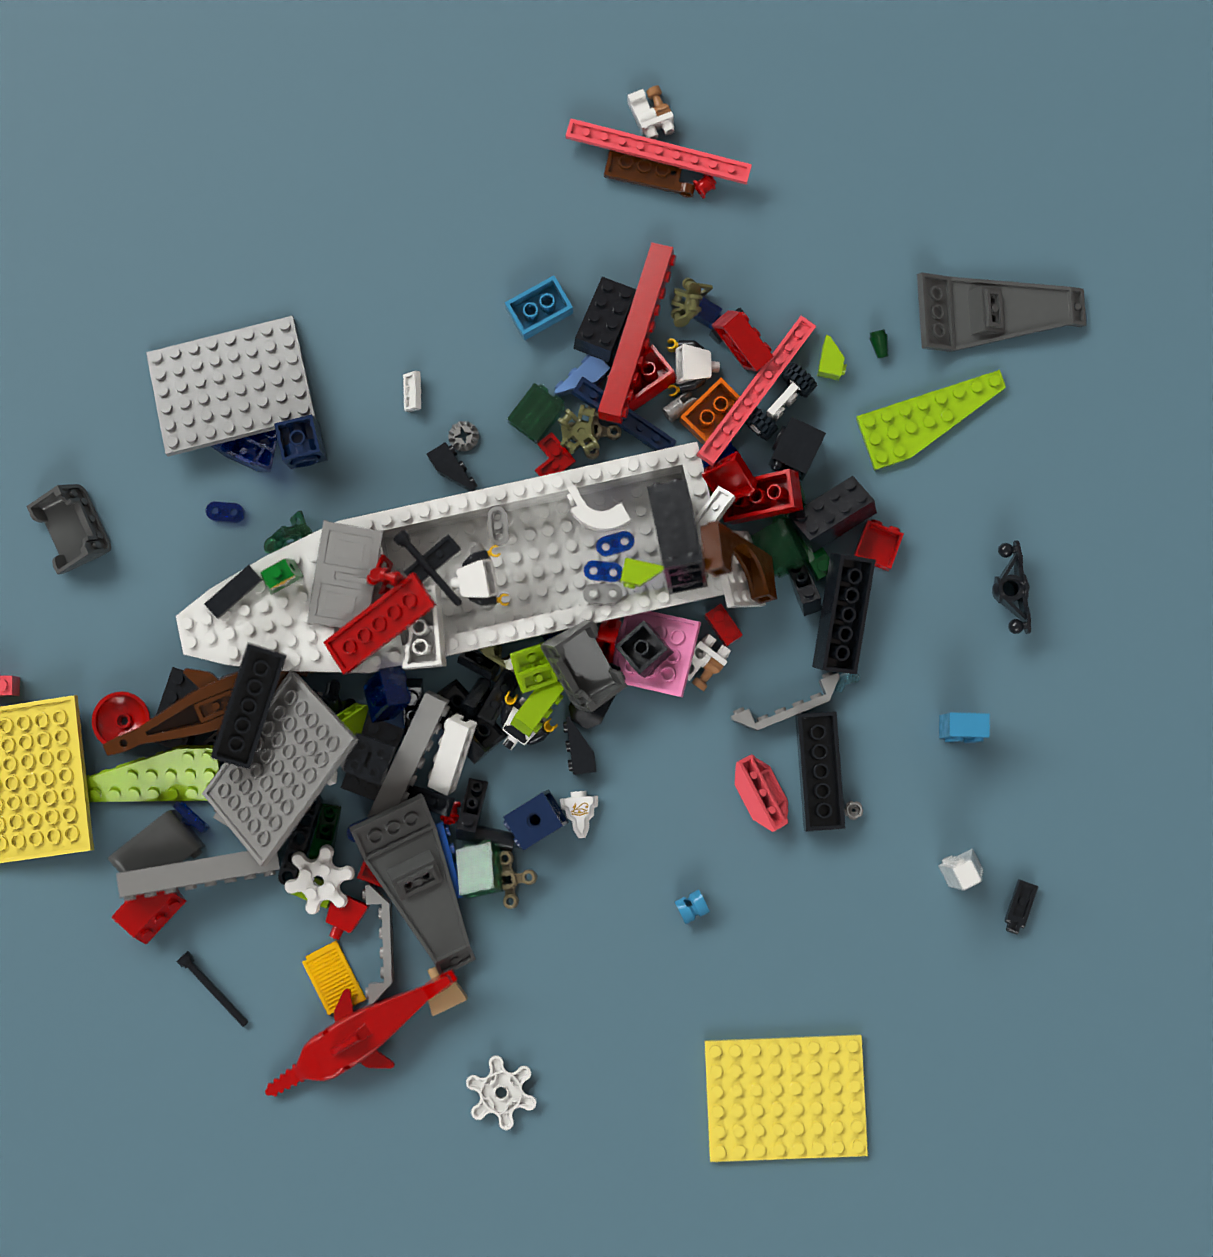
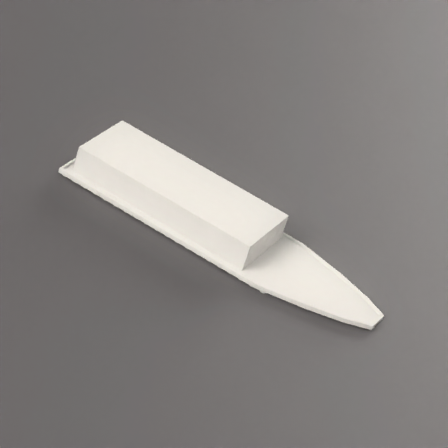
M698 442L334 522L384 531L380 556L382 554L386 555L393 563L391 571H400L405 578L407 576L404 571L416 560L405 547L398 546L393 538L405 529L410 535V542L423 556L449 534L462 550L436 572L452 589L451 579L457 578V569L462 567V563L471 554L469 550L479 543L483 545L486 551L490 550L491 546L494 545L489 538L488 511L495 506L502 507L506 511L509 540L505 545L492 549V554L494 555L501 553L499 557L490 556L493 561L499 595H496V597H499L502 593L509 594V596L501 598L502 602H509V604L503 606L497 603L496 605L480 606L471 602L468 597H462L460 589H452L462 601L460 606H455L441 590L446 656L568 630L586 620L599 623L724 595L720 576L713 577L706 573L708 587L670 595L664 569L663 573L641 587L635 586V589L623 587L624 584L620 583L625 558L663 566L647 487L654 483H669L678 478L686 479L694 519L709 500L708 486L702 477L704 472L702 460L697 456L699 452ZM575 485L585 504L596 511H606L622 503L631 518V523L618 530L609 532L595 531L583 526L571 513L570 509L576 505L570 504L566 496L569 494L567 488ZM496 514V515L494 516V519H495V520H500V519H501V515H500V514ZM322 529L250 565L261 577L260 572L282 559H293L304 576L300 580L273 595L270 594L262 580L224 615L217 619L204 603L241 572L239 571L210 588L176 615L183 654L224 665L240 666L247 642L285 653L287 656L282 671L342 673L323 643L341 628L307 623ZM498 533L496 535V539L501 540L503 538V534ZM383 562L382 568L387 566L385 562ZM431 577L423 582L424 586L435 585L439 587ZM378 582L374 587L372 604L384 595L378 594L382 582ZM387 584L386 587L392 589L394 586ZM589 584H617L621 587L623 595L622 599L616 604H589L584 599L583 591ZM591 590L589 592V595L591 597H595L597 595V592L595 590ZM615 590L609 592L611 597L617 594ZM409 627L350 673H374L403 666Z

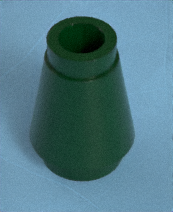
M885 329L871 332V338L869 339L877 359L887 357L888 334L885 333Z

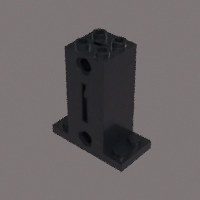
M678 478L669 483L652 484L647 489L669 595L708 587L686 479Z
M368 716L362 733H356L355 737L358 741L349 752L342 771L346 772L340 788L375 801L388 774L404 729Z

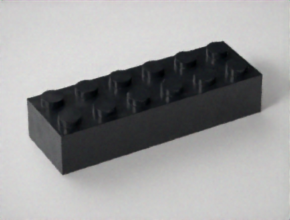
M830 553L812 667L825 671L857 675L875 559Z
M247 642L211 752L212 759L250 769L287 656L285 653Z
M837 712L797 714L795 718L804 831L845 829Z

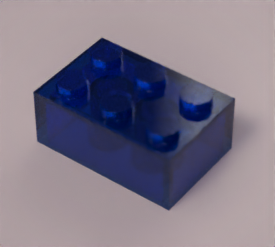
M401 665L378 669L363 686L372 723L394 719L411 703V692L407 689V677Z

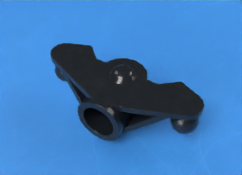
M1018 540L1013 542V546L1009 543H1002L998 548L999 555L1008 558L1013 554V557L1000 577L995 576L992 594L998 603H1001L1018 618L1009 622V631L1013 634H1019L1024 630L1026 634H1030L1031 614L1027 600L1030 587L1023 571L1021 546ZM1014 565V575H1008ZM1005 582L1013 585L1015 589L1014 596H1008L1004 593L1003 585ZM1018 601L1019 608L1013 602Z

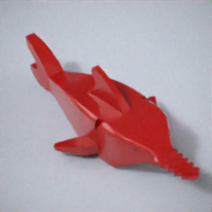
M453 969L445 971L428 981L425 985L369 1004L356 1011L353 1009L351 990L346 988L334 1010L335 1023L305 1043L297 1063L292 1065V1069H286L285 1074L281 1073L279 1079L274 1078L273 1083H268L265 1090L266 1095L276 1097L278 1092L283 1093L285 1088L291 1089V1085L297 1086L299 1081H327L334 1079L358 1063L367 1068H393L395 1063L377 1049L389 1040L431 998L453 985L458 980Z

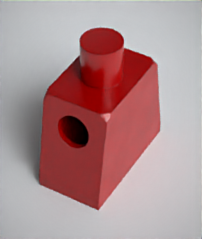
M620 618L601 622L598 636L596 637V641L609 663H613L616 652L615 646L618 644L622 622Z
M346 895L348 903L342 908L336 907L334 903L330 902L326 923L333 925L329 936L340 940L344 931L352 933L370 905H366V903Z

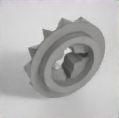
M459 421L449 431L450 444L459 451L471 450L478 443V430L475 425L468 421ZM461 429H463L465 434L469 433V436H466V443H464L462 438H458L461 435Z

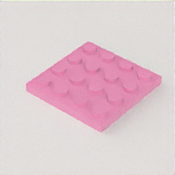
M652 611L624 617L618 643L644 620L654 628L674 652L644 678L634 670L616 648L613 664L620 667L621 672L625 676L626 684L683 698L701 622Z

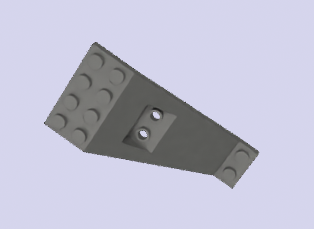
M923 272L917 274L922 349L953 352L1063 326H1086L1084 289L950 277Z
M419 794L350 827L349 829L365 863L434 962L438 973L441 974L451 969L454 971L476 960L469 944L437 828L423 795Z

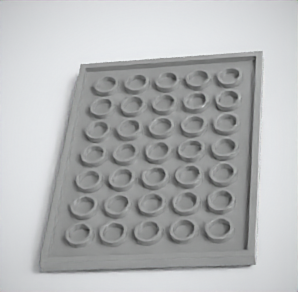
M293 315L146 352L165 453L168 457L275 430L274 423L311 414L316 419Z
M290 670L274 693L250 769L224 762L202 794L260 866L266 867L357 743L358 739L295 671Z

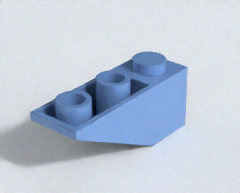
M587 355L582 360V365L578 369L576 367L573 368L568 374L569 377L564 382L561 380L554 387V396L557 398L571 394L582 377L597 386L610 374L611 368L603 360Z

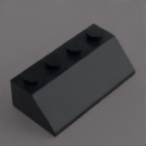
M455 679L436 693L450 700L448 704L450 706L449 712L446 717L442 716L440 721L442 724L441 728L445 731V721L455 714L464 716L462 720L464 722L472 720L477 723L467 753V757L475 764L496 747L507 734L496 722L493 726H490L476 717V714L472 719L462 714L459 707L469 692Z

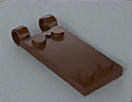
M613 150L609 151L604 171L605 178L679 193L684 197H693L695 190L693 184L679 182L682 168Z

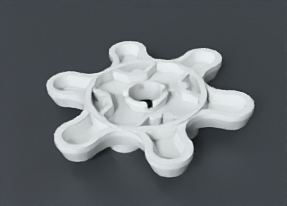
M323 845L316 859H309L300 851L295 852L291 858L293 864L299 869V876L295 879L287 880L285 890L290 894L296 892L304 893L307 898L305 909L309 914L318 913L320 904L324 900H330L339 908L346 906L348 903L347 896L340 890V884L345 880H351L355 875V870L351 866L336 867L332 862L334 849L330 845ZM321 876L324 879V883L322 885L316 884L314 877Z
M493 1056L489 1060L490 1074L487 1077L481 1078L471 1075L466 1080L467 1087L470 1090L477 1091L480 1095V1101L472 1108L471 1114L474 1119L481 1120L488 1113H494L499 1118L500 1127L504 1130H509L514 1124L512 1113L516 1108L532 1110L536 1106V1099L531 1095L525 1094L522 1089L523 1083L531 1076V1070L527 1066H521L515 1072H507L503 1066V1059L500 1056ZM499 1087L506 1088L507 1095L502 1098L498 1097L496 1089Z

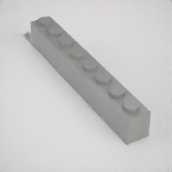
M430 690L425 692L367 819L408 799L410 793L407 791L410 786H414L418 776L415 774L418 768L421 769L426 759L423 757L426 751L429 752L433 746L434 741H432V738L441 729L442 724L440 721L442 716L446 717L449 712L450 706L448 704L450 700Z
M249 851L116 873L120 898H124V901L137 899V895L144 894L145 898L157 896L156 892L160 891L170 894L177 892V888L185 887L186 891L197 889V885L205 884V887L215 886L217 881L222 880L225 883L236 882V878L244 877L245 880L254 879L256 874L264 873V877L276 875L275 871H279L280 866L277 853L269 864L264 867L260 866Z

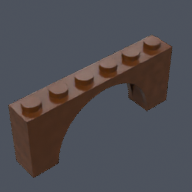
M711 521L707 525L700 527L706 573L713 577L732 573V555L734 554L747 578L751 599L759 604L777 599L771 555L718 521Z

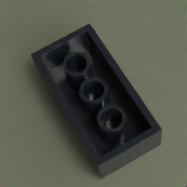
M602 276L576 334L573 349L609 362L627 321L636 289Z
M851 476L803 506V510L790 514L789 518L792 529L811 552L814 553L875 515L877 511L875 500L856 478Z
M172 667L156 715L188 693L199 688L183 673L184 670ZM195 735L153 743L169 748L179 745H192Z

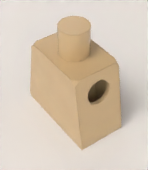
M436 967L427 970L431 979L439 975ZM456 981L449 988L428 1001L432 1016L466 1001L468 997Z

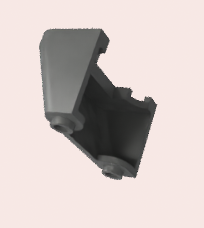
M79 484L57 485L26 506L30 517L34 521L39 523L45 522L59 555L53 558L52 563L57 575L67 573L110 552V541L83 486Z
M586 620L541 644V649L572 704L580 710L593 712L626 688L627 684L624 674L620 670L612 669L595 639L598 636V627L590 620Z
M169 810L110 855L108 860L122 873L180 863L190 857L195 859L203 852L201 849L205 845L178 810Z

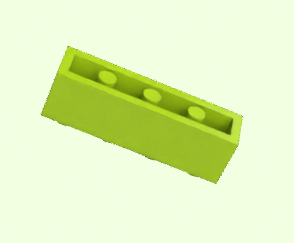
M558 680L555 683L535 689L515 714L510 724L528 737L533 732L537 734L543 725L541 721L544 718L548 719L554 711L551 709L553 705L556 704L558 706L564 698L562 693L565 690L560 681Z

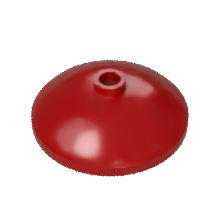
M114 692L102 698L96 705L92 714V728L97 739L102 744H105L122 734L137 729L150 720V712L145 702L137 695L129 692ZM123 718L128 720L125 725L122 723Z

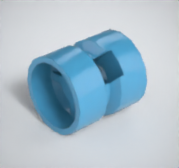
M699 889L690 893L689 898L682 897L675 901L685 924L695 920L697 915L701 917L710 912Z

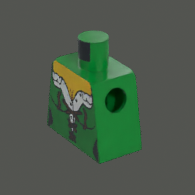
M287 558L260 572L261 578L271 595L304 577L296 561Z

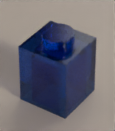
M703 297L699 303L701 312L694 316L693 319L712 329L711 324L722 316V308Z

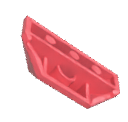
M752 754L736 762L735 787L752 819L772 832L788 824V800L770 766L755 758Z

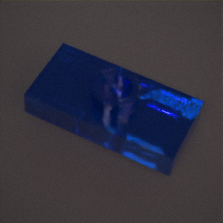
M183 801L174 804L173 807L183 816L182 820L187 825H193L200 833H205L210 828Z

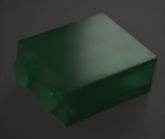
M534 383L508 416L507 421L537 444L544 438L563 413L565 405L560 397L550 395L548 393L549 390L542 384L538 386Z
M780 518L751 536L755 546L772 556L774 577L782 578L788 575V570L802 567L805 565L804 561L809 559L789 518Z
M486 840L481 841L479 845L468 844L464 845L461 849H456L459 896L470 899L503 892L498 845Z

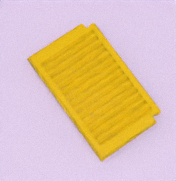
M337 940L305 956L307 960L302 961V964L328 1015L334 1014L338 1001L346 988L351 990L353 1006L366 1000Z

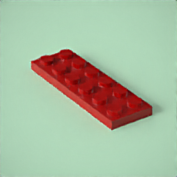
M411 573L323 643L342 673L347 675L437 605L417 574Z

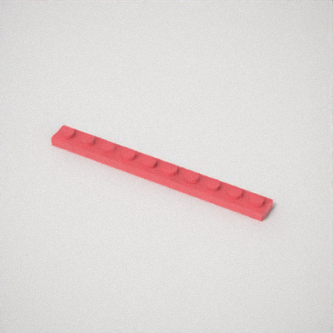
M572 118L566 132V139L745 185H747L752 164Z
M802 315L799 317L772 353L774 357L760 369L697 453L699 458L711 466L714 465L814 331L816 325Z

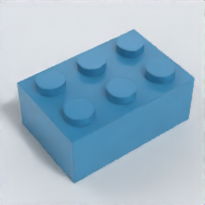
M555 275L505 302L506 310L524 341L573 314V307Z
M950 712L939 715V738L945 739V742L964 741V743L984 742V738L990 737V714Z

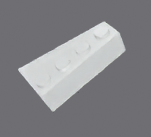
M973 848L958 856L953 857L951 855L942 860L943 863L938 865L949 887L965 890L982 881L983 868Z

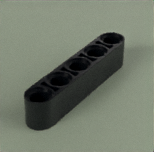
M320 795L316 798L317 805L315 807L310 806L304 816H310V825H304L302 817L292 831L278 874L279 882L283 885L287 882L284 878L285 872L290 871L293 874V879L297 878L299 874V869L293 864L290 856L293 852L298 851L303 852L305 856L307 854L323 804V799ZM299 834L305 836V842L302 845L296 840Z

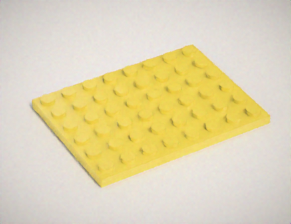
M78 695L0 707V863L94 850Z
M862 1035L705 1041L710 1162L868 1156Z

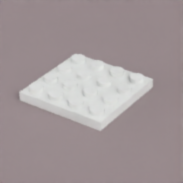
M732 530L753 544L752 537L748 531ZM733 554L732 573L720 576L727 607H761L766 605V602L759 604L751 599L747 578L739 561Z

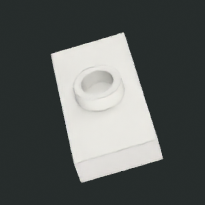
M420 371L403 374L404 411L412 412L421 409Z

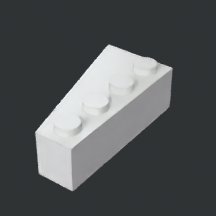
M435 585L425 586L437 606L409 626V636L402 669L411 670L446 666L440 587Z

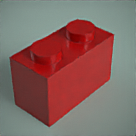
M719 604L704 615L725 647H728L743 636L722 604Z

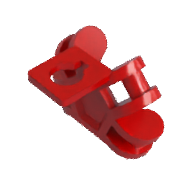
M384 554L380 556L376 567L366 577L369 585H376L378 582H382L378 591L380 595L386 594L391 590V588L386 587L387 584L395 587L405 579L400 571H391L393 563ZM383 562H385L387 565L384 568H382Z

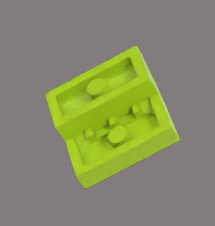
M542 643L510 653L514 673L522 693H527L558 681L556 674L541 649Z

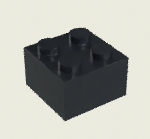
M644 620L615 646L634 670L644 678L674 653L654 628Z

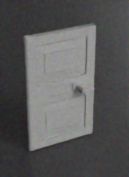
M323 520L307 623L342 628L372 604L375 585H369L366 577L379 561L384 531Z

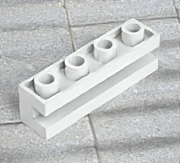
M455 714L445 721V731L438 742L440 747L433 758L435 763L428 774L429 782L427 786L446 796L457 788L477 725L472 720L468 722L462 721L464 716Z

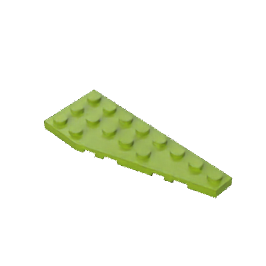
M997 370L856 416L874 471L911 459L1004 390L1006 385L1001 371Z
M179 745L171 750L160 751L146 758L142 757L117 765L115 768L102 770L100 773L91 776L86 775L89 802L208 801L202 793L220 769V761L211 758L214 745Z

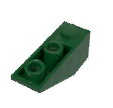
M322 804L309 852V859H316L323 845H330L334 849L341 806Z

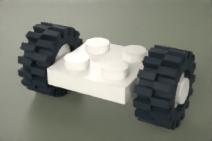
M792 363L783 372L782 378L789 387L767 410V413H763L761 409L756 407L745 422L757 436H760L765 441H768L778 430V426L773 420L777 421L783 415L785 406L789 408L796 400L798 393L800 396L807 398L817 387L815 379L796 363Z

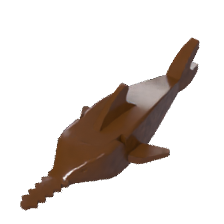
M185 668L183 673L199 688L188 693L137 729L131 730L103 744L106 754L114 755L140 744L198 735L217 730L218 734L238 670L217 678L209 671ZM288 671L281 672L276 690L289 673ZM296 672L300 677L308 676V672Z

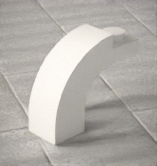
M575 485L567 488L569 494L566 496L570 504L576 505L570 509L571 513L583 526L595 531L609 532L618 530L631 523V518L622 503L606 511H596L585 504Z

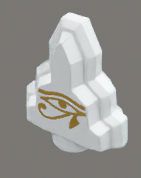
M586 791L570 792L571 797L560 799L561 809L565 810L566 817L572 821L573 830L577 837L586 838L589 830V820L594 816V808L598 806V796H587Z

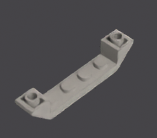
M833 671L823 674V679L819 680L824 695H821V692L810 696L811 700L804 703L803 700L793 703V708L791 709L780 708L774 711L776 715L768 717L766 714L756 718L758 721L756 723L750 710H744V707L734 710V715L730 716V718L736 723L758 731L829 702L840 677L839 672L833 674Z
M367 884L365 889L362 890V898L366 900V905L382 904L378 914L379 919H382V927L379 928V938L383 939V947H380V959H383L384 967L380 968L381 979H384V982H371L365 989L366 999H369V1004H373L394 982L392 902L374 885Z

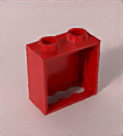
M738 451L716 461L713 466H706L702 473V477L713 493L720 486L736 497L732 504L743 496L748 497L752 495L756 489L757 481Z
M868 520L864 525L853 556L875 559V567L889 571L892 568L904 533L900 532V529L897 527L889 526L888 528L883 526L882 522L878 520Z

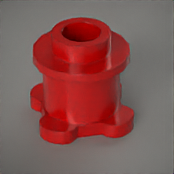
M703 174V178L699 181H693L695 190L702 199L706 198V193L711 189H716V181L713 176Z
M454 802L450 817L441 815L440 820L444 821L445 824H454L459 819L457 807L461 806V802Z

